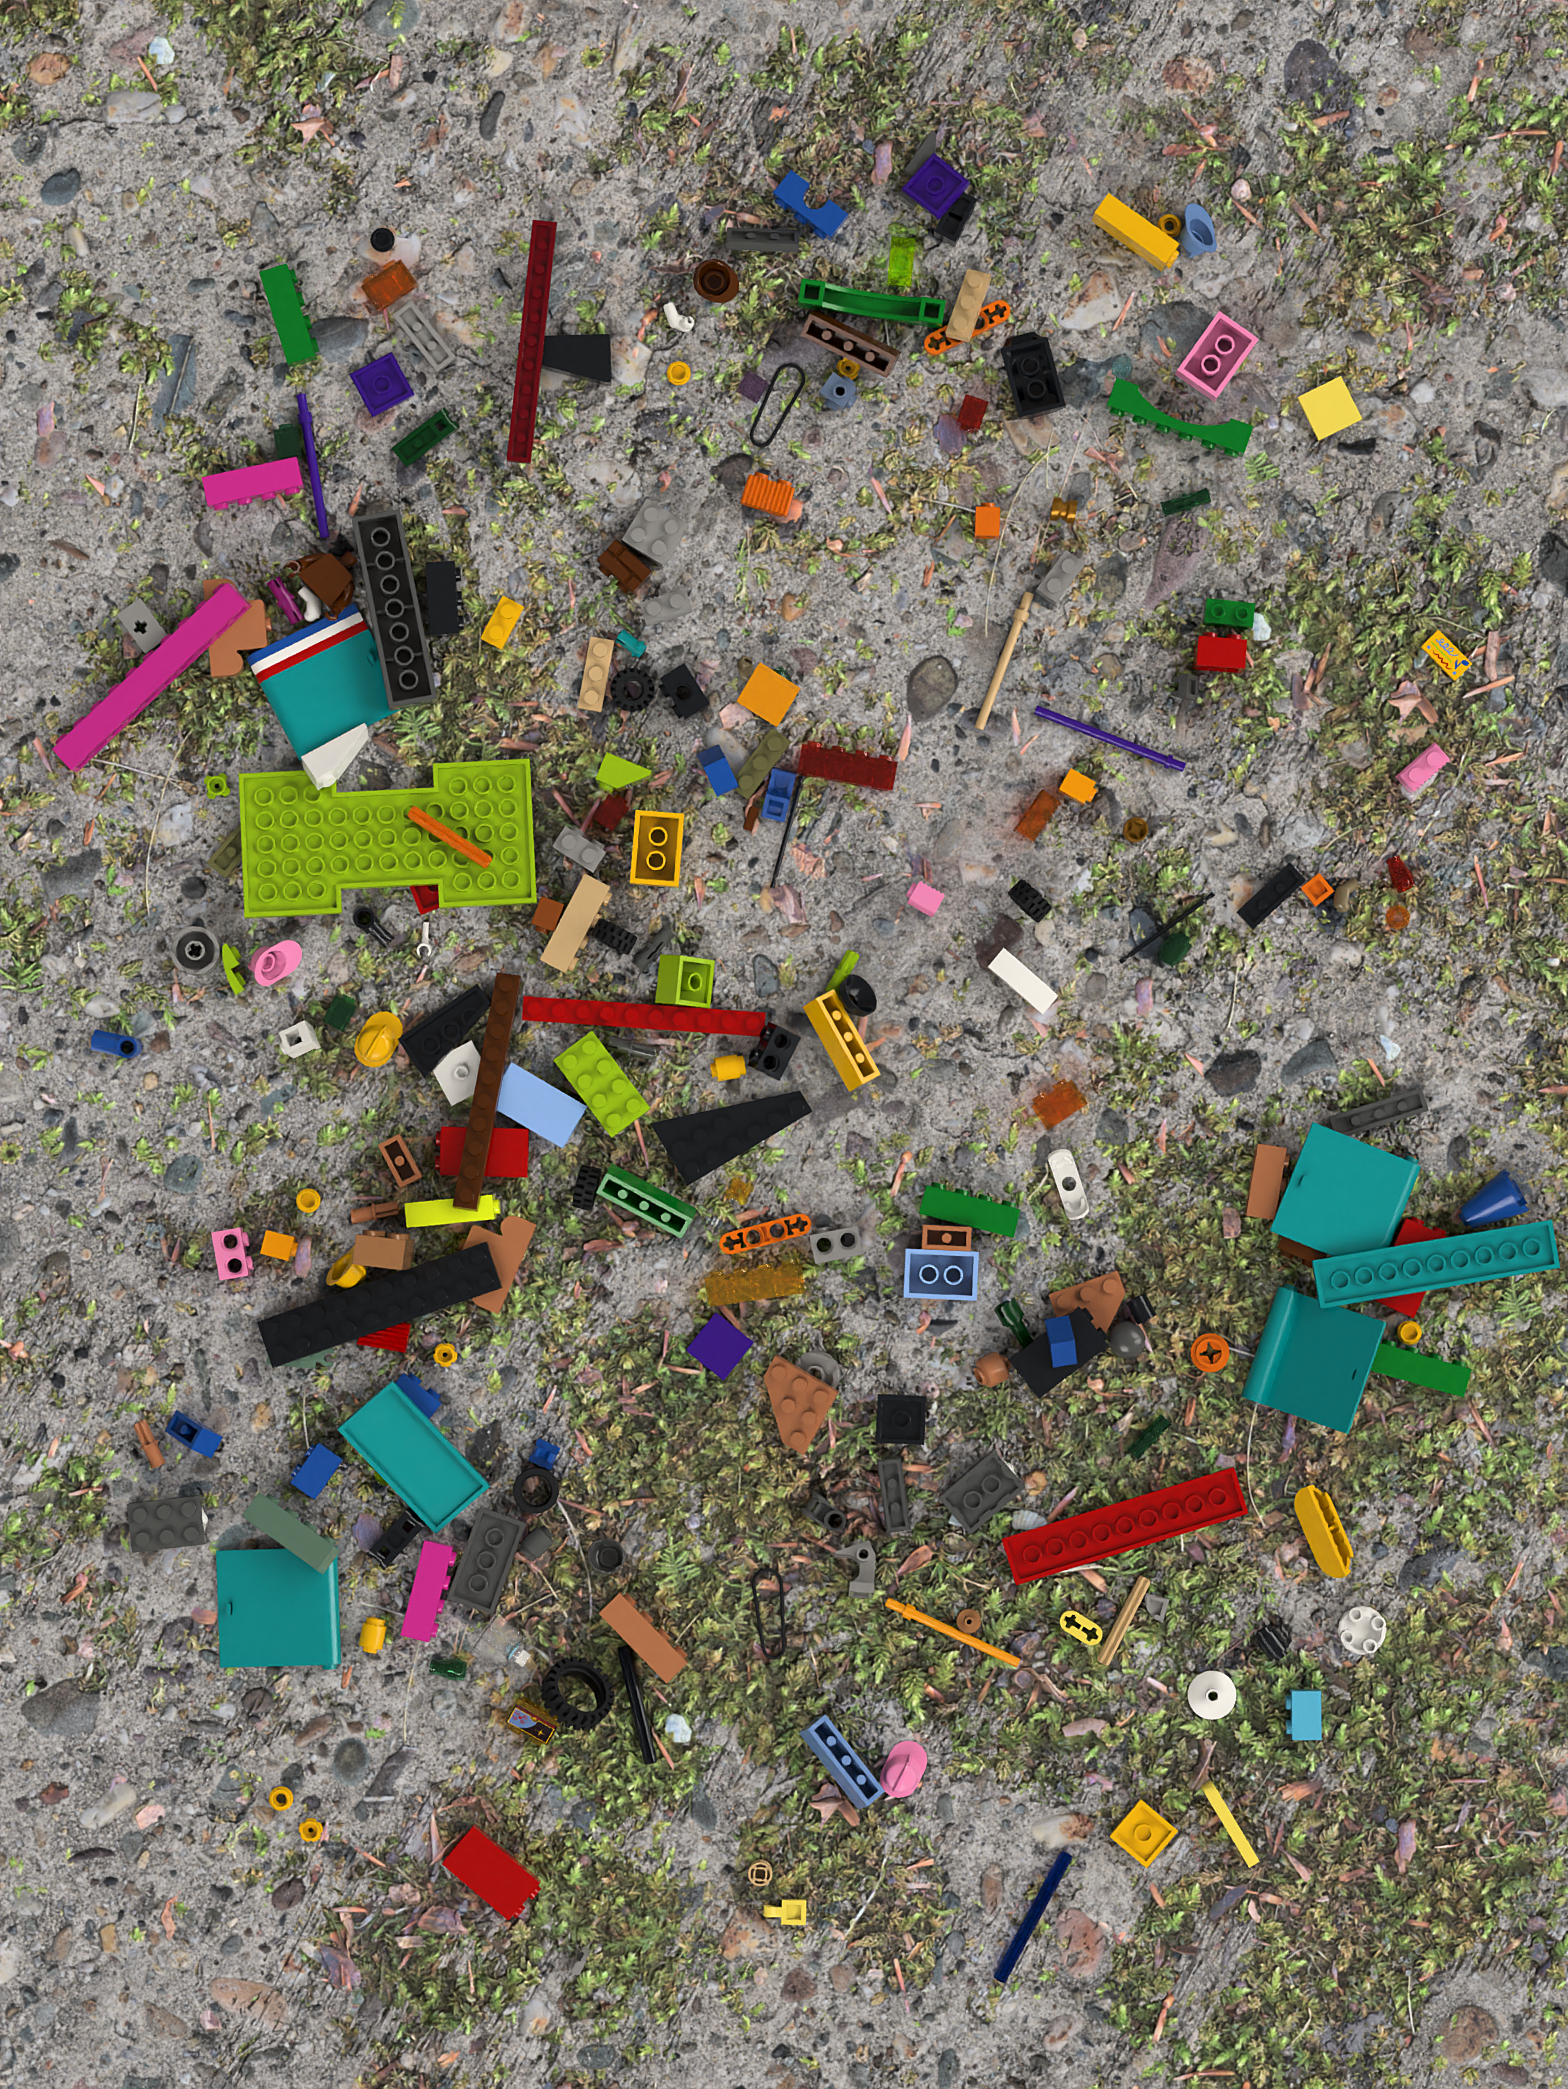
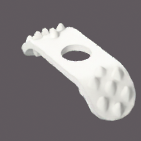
M1067 1149L1055 1150L1047 1158L1065 1214L1070 1220L1080 1219L1089 1212V1205L1074 1158ZM1065 1177L1075 1179L1076 1187L1074 1190L1067 1191L1063 1188L1062 1181Z

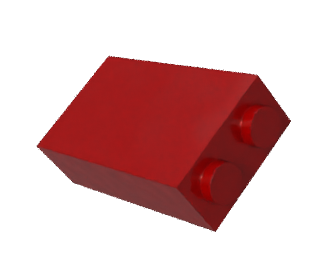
M441 1126V1131H436V1146H440V1156L435 1157V1170H440L439 1175L458 1176L467 1127ZM493 1129L485 1171L486 1177L528 1178L530 1129Z
M1411 1216L1410 1220L1403 1218L1390 1247L1445 1238L1447 1232L1433 1226L1432 1230L1424 1227V1221L1414 1216ZM1426 1291L1375 1299L1374 1301L1410 1318H1414Z
M473 1824L441 1863L508 1921L512 1916L517 1918L525 1909V1906L522 1904L529 1897L532 1900L541 1890L538 1886L541 1880L476 1824Z

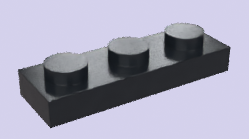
M1289 863L1236 913L1253 930L1297 890L1306 879Z

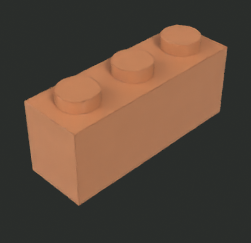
M1259 1143L1255 1145L1244 1216L1268 1220L1274 1219L1280 1201H1278L1279 1193L1284 1192L1286 1178L1282 1177L1283 1168H1288L1290 1154L1286 1153L1287 1148Z

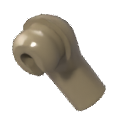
M749 656L741 657L737 663L740 679L745 683L749 681L754 672L753 662Z
M1354 877L1335 890L1333 904L1340 913L1349 910V894L1360 888Z

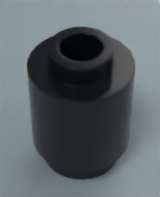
M1270 1624L1254 1635L1257 1639L1256 1643L1269 1660L1275 1659L1279 1661L1288 1654L1286 1649L1289 1645L1275 1627L1272 1628Z

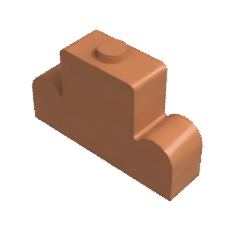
M225 578L203 580L204 600L208 601L214 595L212 593L214 589L222 583L224 585L230 583L237 590L238 587L233 581ZM247 600L252 607L209 647L211 677L213 679L232 678L241 675L245 669V662L239 653L258 651L269 646L268 632L272 631L271 617L266 616V605L262 600Z
M512 1215L502 1221L500 1227L502 1235L478 1225H473L467 1239H461L457 1251L488 1242L503 1287L502 1289L473 1298L472 1300L476 1305L496 1314L500 1313L537 1224Z

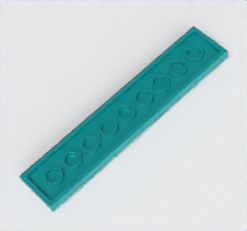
M1552 1220L1311 1260L1319 1309L1560 1268Z

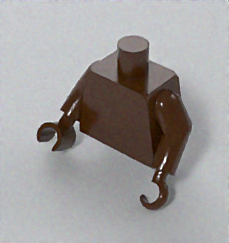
M349 551L339 560L331 553L320 552L306 555L296 561L290 560L284 565L283 569L289 567L293 570L288 576L289 578H293L300 572L298 576L329 607L331 614L334 616H330L325 612L324 616L328 620H337L338 614L352 602L355 578L348 570L358 560Z

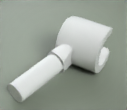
M423 922L421 943L417 947V954L419 956L421 946L428 947V956L432 952V946L428 943L429 922Z

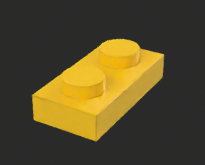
M502 596L480 639L503 650L524 610V606Z

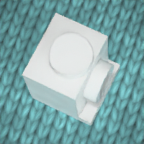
M305 1020L279 1032L282 1040L279 1042L282 1052L285 1055L288 1054L293 1059L313 1049L321 1048L313 1026Z

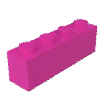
M297 457L201 477L207 505L210 509L214 508L215 511L226 510L229 508L228 505L238 503V506L249 505L253 503V499L262 498V501L272 500L276 498V494L285 493L286 496L300 493L299 489L305 488Z
M429 1539L424 1540L401 1636L430 1642L431 1637L436 1638L439 1624L435 1623L437 1613L442 1614L445 1600L441 1599L443 1590H448L451 1576L447 1575L449 1566L454 1567L457 1552H453L454 1546Z

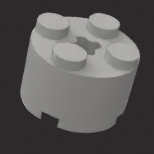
M190 926L179 931L174 937L171 946V958L181 971L193 976H202L212 972L218 966L222 958V946L218 937L210 930L199 926ZM194 945L202 947L199 957L191 955L194 951L192 948Z

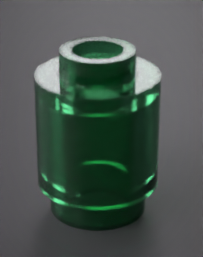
M1181 931L1178 934L1172 932L1159 949L1160 953L1157 957L1173 968L1175 964H1179L1192 948V945L1189 943L1191 938Z

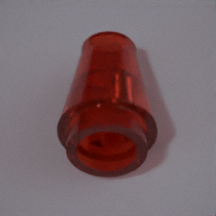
M1399 855L1386 861L1393 889H1396L1398 893H1402L1416 885L1414 882L1415 877Z

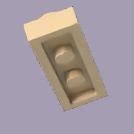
M967 269L945 332L946 337L970 342L991 281V274Z
M590 636L578 709L602 713L615 641Z

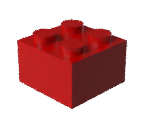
M1203 632V635L1198 636L1195 640L1193 670L1242 673L1246 664L1247 639H1241L1242 635L1227 634V637L1221 638L1217 637V633Z

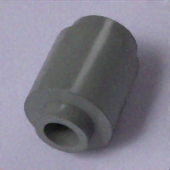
M537 1525L521 1542L522 1545L519 1547V1550L531 1561H534L536 1558L539 1559L555 1542L552 1539L554 1534L545 1525L541 1528Z

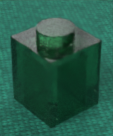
M293 423L281 424L279 429L273 430L278 460L292 457L304 458L298 426L293 427Z
M345 994L341 998L336 995L322 1021L345 1033L359 1007L354 1005L356 1000Z

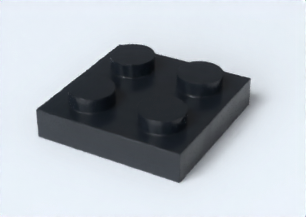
M878 1394L875 1443L924 1445L926 1396Z

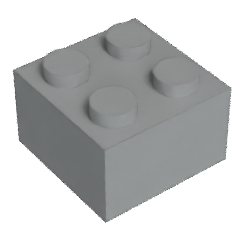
M646 499L623 536L622 543L664 568L689 528V525L664 508Z

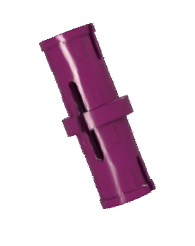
M280 576L267 583L278 601L276 603L277 606L283 609L291 626L305 618L293 600L295 599L294 595H290Z

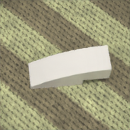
M1004 948L987 967L1042 1015L1058 997L1054 991Z

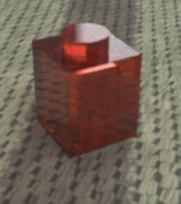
M966 394L956 421V425L960 426L959 430L968 434H973L974 431L979 433L989 402Z
M617 793L614 797L609 794L592 818L613 833L630 810L626 806L628 801Z

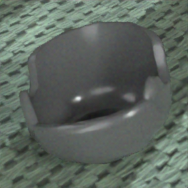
M1124 1320L1116 1323L1109 1331L1108 1344L1117 1357L1133 1359L1138 1357L1145 1349V1334L1136 1323Z
M603 1538L595 1540L588 1549V1562L597 1573L610 1575L618 1572L623 1567L625 1551L621 1544L614 1539Z

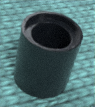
M1146 1293L1126 1303L1137 1325L1156 1315Z

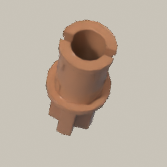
M392 1201L377 1205L371 1203V1206L350 1209L352 1223L356 1224L370 1220L377 1222L380 1218L399 1215L400 1209L398 1202Z
M141 1420L135 1423L133 1427L142 1445L140 1449L144 1450L151 1469L166 1463L157 1445L159 1441L158 1439L155 1440L147 1421Z

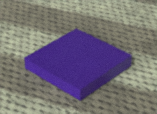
M933 153L902 187V191L939 220L968 188L970 182Z
M392 352L349 374L372 418L415 396Z
M716 1312L686 1351L724 1381L754 1342Z

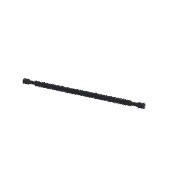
M800 775L799 786L795 793L773 880L770 885L771 888H775L776 878L778 877L802 790V783L805 779V776Z
M1211 892L1205 899L1200 900L1129 952L1128 955L1122 957L1119 962L1121 964L1124 963L1126 959L1132 957L1202 906L1207 900L1213 898L1215 894Z

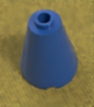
M1507 1169L1500 1171L1461 1207L1462 1213L1459 1214V1217L1465 1227L1470 1225L1474 1229L1524 1214L1530 1210L1526 1206L1527 1202L1514 1180L1510 1181L1508 1177L1510 1173Z

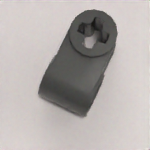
M812 1491V1497L804 1508L801 1507L799 1511L832 1532L843 1529L846 1524L845 1514L826 1498ZM819 1502L815 1510L812 1512L811 1510L813 1509L815 1504ZM831 1514H839L841 1516L842 1524L839 1527H832L829 1524L828 1518Z

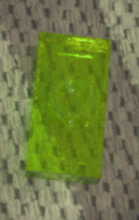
M891 236L887 286L911 288L916 238Z

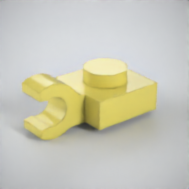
M781 1899V1906L764 1905V1917H781V1925H806V1899Z

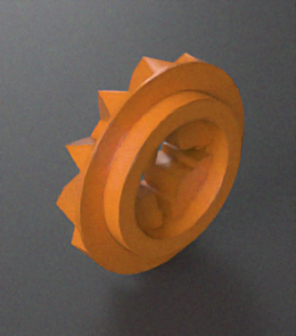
M1206 1333L1197 1337L1191 1346L1190 1356L1194 1365L1200 1370L1216 1372L1226 1365L1230 1352L1227 1342L1221 1336ZM1207 1342H1209L1212 1349L1220 1350V1352L1213 1355L1212 1363H1210L1208 1356L1200 1355V1353L1207 1350Z

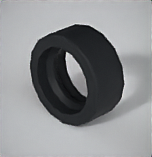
M531 1467L524 1470L516 1478L513 1485V1497L517 1505L523 1511L531 1514L543 1513L549 1510L556 1503L559 1495V1484L556 1477L549 1470L541 1467ZM532 1476L543 1477L550 1485L549 1498L539 1505L528 1503L522 1495L523 1483Z

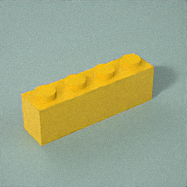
M834 989L803 1006L849 1092L881 1075Z

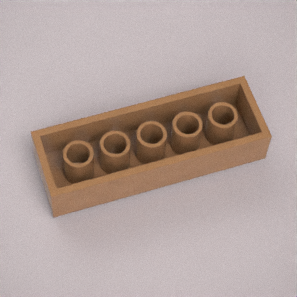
M363 1230L362 1234H356L352 1264L396 1270L412 1268L415 1239H410V1234L387 1233L386 1236V1231Z

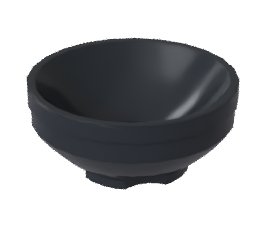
M855 974L849 975L842 980L839 987V999L848 1013L866 1017L876 1010V996L866 980Z

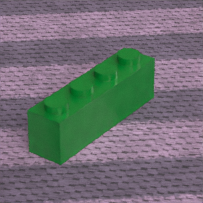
M286 263L260 271L259 274L288 366L291 368L317 360L316 352L320 350L316 338L311 339L308 331L312 329L309 315L304 316L301 308L305 306L302 293L296 292L294 286L295 283H298L295 270L289 269Z
M612 1163L596 1191L597 1194L681 1239L697 1211L696 1208Z
M932 1182L931 1186H925L919 1214L1014 1238L1021 1210L1016 1208L1017 1203L1002 1200V1204L992 1202L993 1197L979 1194L978 1198L970 1197V1191L955 1188L954 1192L945 1190L946 1185Z
M1382 1339L1370 1371L1464 1397L1472 1369L1466 1368L1467 1363L1453 1359L1451 1364L1442 1361L1444 1356L1429 1352L1427 1357L1419 1354L1420 1349L1406 1346L1405 1350L1396 1348V1342Z

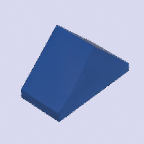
M719 744L697 754L717 797L739 787Z
M1069 1315L1044 1319L1053 1368L1077 1364L1075 1339Z

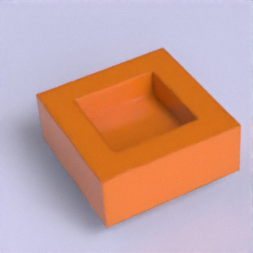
M1320 873L1300 887L1314 907L1334 892Z

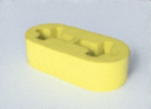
M1066 1610L1061 1614L1059 1623L1066 1632L1088 1645H1095L1101 1641L1102 1630L1096 1623L1074 1610ZM1075 1615L1074 1620L1080 1624L1079 1628L1070 1625L1069 1628L1066 1627L1067 1622L1064 1618ZM1085 1627L1088 1630H1091L1093 1627L1096 1628L1097 1638L1087 1640V1634L1081 1631L1082 1628Z

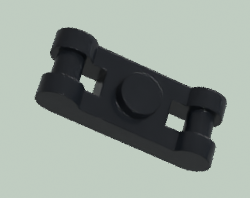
M410 1508L401 1515L366 1553L371 1559L377 1560L380 1563L379 1567L383 1570L390 1565L426 1525L422 1519L419 1520L413 1515L414 1512ZM405 1522L413 1527L409 1533L401 1527ZM384 1545L391 1551L388 1556L380 1551Z

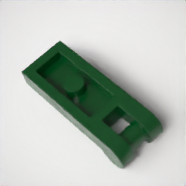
M446 408L437 412L392 447V450L406 468L460 428L456 421L453 422L449 417L450 413ZM439 422H442L445 426L441 432L435 426Z

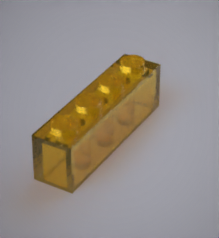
M796 1260L781 1262L782 1266L772 1268V1264L769 1263L757 1265L758 1270L748 1271L747 1267L734 1268L733 1274L724 1275L723 1270L709 1272V1277L705 1278L708 1305L712 1307L805 1293L801 1264H796Z

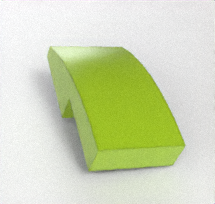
M226 943L222 946L224 969L232 990L238 996L246 991L243 987L246 981L239 971L235 973L233 970L241 966L239 959L242 957L235 946L230 947Z

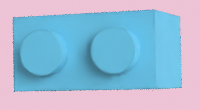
M1289 1689V1695H1285V1708L1290 1710V1720L1285 1722L1286 1734H1290L1291 1740H1322L1321 1691L1319 1689Z

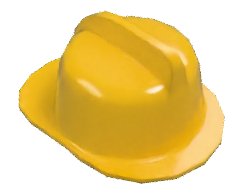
M385 1011L372 1015L366 1021L354 1045L355 1054L362 1064L369 1067H379L391 1058L399 1044L398 1038L403 1034V1027L398 1017L393 1013Z
M355 1245L333 1264L326 1277L327 1285L336 1284L342 1288L349 1289L365 1278V1266L352 1264Z

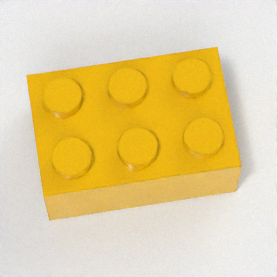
M635 811L630 884L679 888L684 814Z

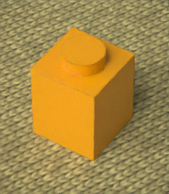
M1070 768L1058 792L1083 805L1086 800L1091 802L1097 791V789L1093 788L1096 782Z
M266 1230L260 1254L290 1261L291 1256L296 1257L299 1243L295 1242L296 1237Z

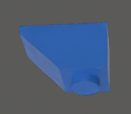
M178 1410L175 1411L165 1429L166 1433L191 1450L209 1458H212L223 1438L211 1428Z

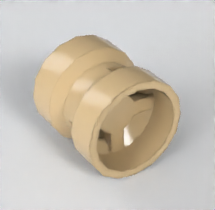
M757 1859L749 1865L748 1877L751 1883L756 1886H765L771 1881L772 1867L769 1862Z

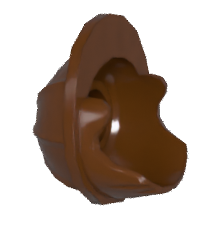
M718 259L705 260L696 267L693 275L694 289L701 297L721 304L727 303L736 297L739 291V280L732 268L724 261Z

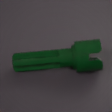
M1015 1297L1011 1301L1006 1300L994 1308L1002 1325L1010 1327L1022 1348L1033 1340L1022 1321L1024 1313Z

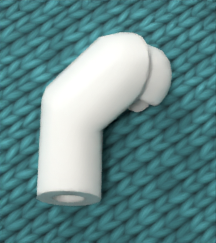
M674 302L663 306L670 327L682 332L692 329L694 319L691 316L679 315Z
M305 585L298 594L307 602L306 611L304 612L305 619L313 622L321 615L322 602Z

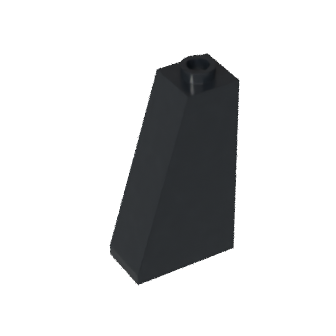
M610 334L545 336L542 369L605 386H612Z

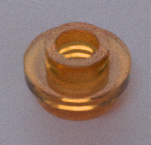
M1395 905L1388 909L1385 919L1391 928L1399 930L1408 925L1410 914L1405 907ZM1395 913L1402 915L1400 922L1394 920Z

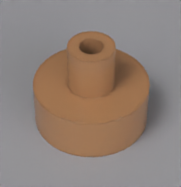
M966 1608L958 1613L956 1623L962 1632L973 1633L979 1629L981 1618L977 1611Z

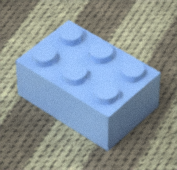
M905 1248L903 1297L977 1301L979 1252Z

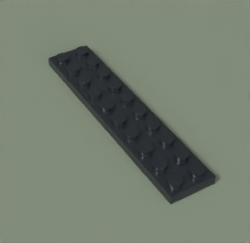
M483 1242L258 1321L257 1324L271 1366L276 1368L502 1289L503 1287L488 1242Z

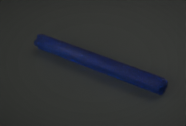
M1062 1850L1058 1855L994 1974V1978L1001 1983L1007 1981L1073 1858L1070 1853Z

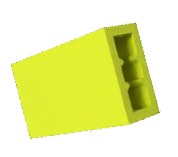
M495 1195L481 1196L478 1212L453 1208L454 1199L404 1203L406 1226L411 1228L497 1219L496 1214H501L500 1200L495 1199Z

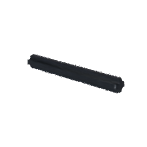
M629 1645L618 1647L617 1652L644 1764H654L657 1762V1757Z

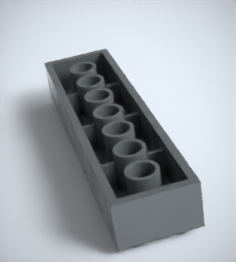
M400 509L352 517V527L388 710L394 711L437 703L435 684Z

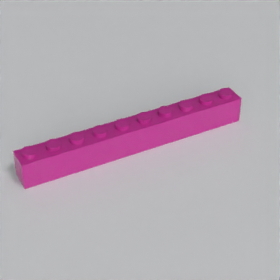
M222 583L217 586L212 592L214 595L208 601L204 600L195 608L196 612L190 618H184L178 624V629L173 634L166 635L160 641L161 646L158 649L148 652L142 659L144 662L138 668L133 667L125 675L126 679L120 685L117 683L108 691L109 695L103 701H97L90 708L91 712L85 718L81 717L73 724L74 729L61 735L55 743L57 745L52 750L71 771L78 772L252 607L232 584L226 583L224 585Z

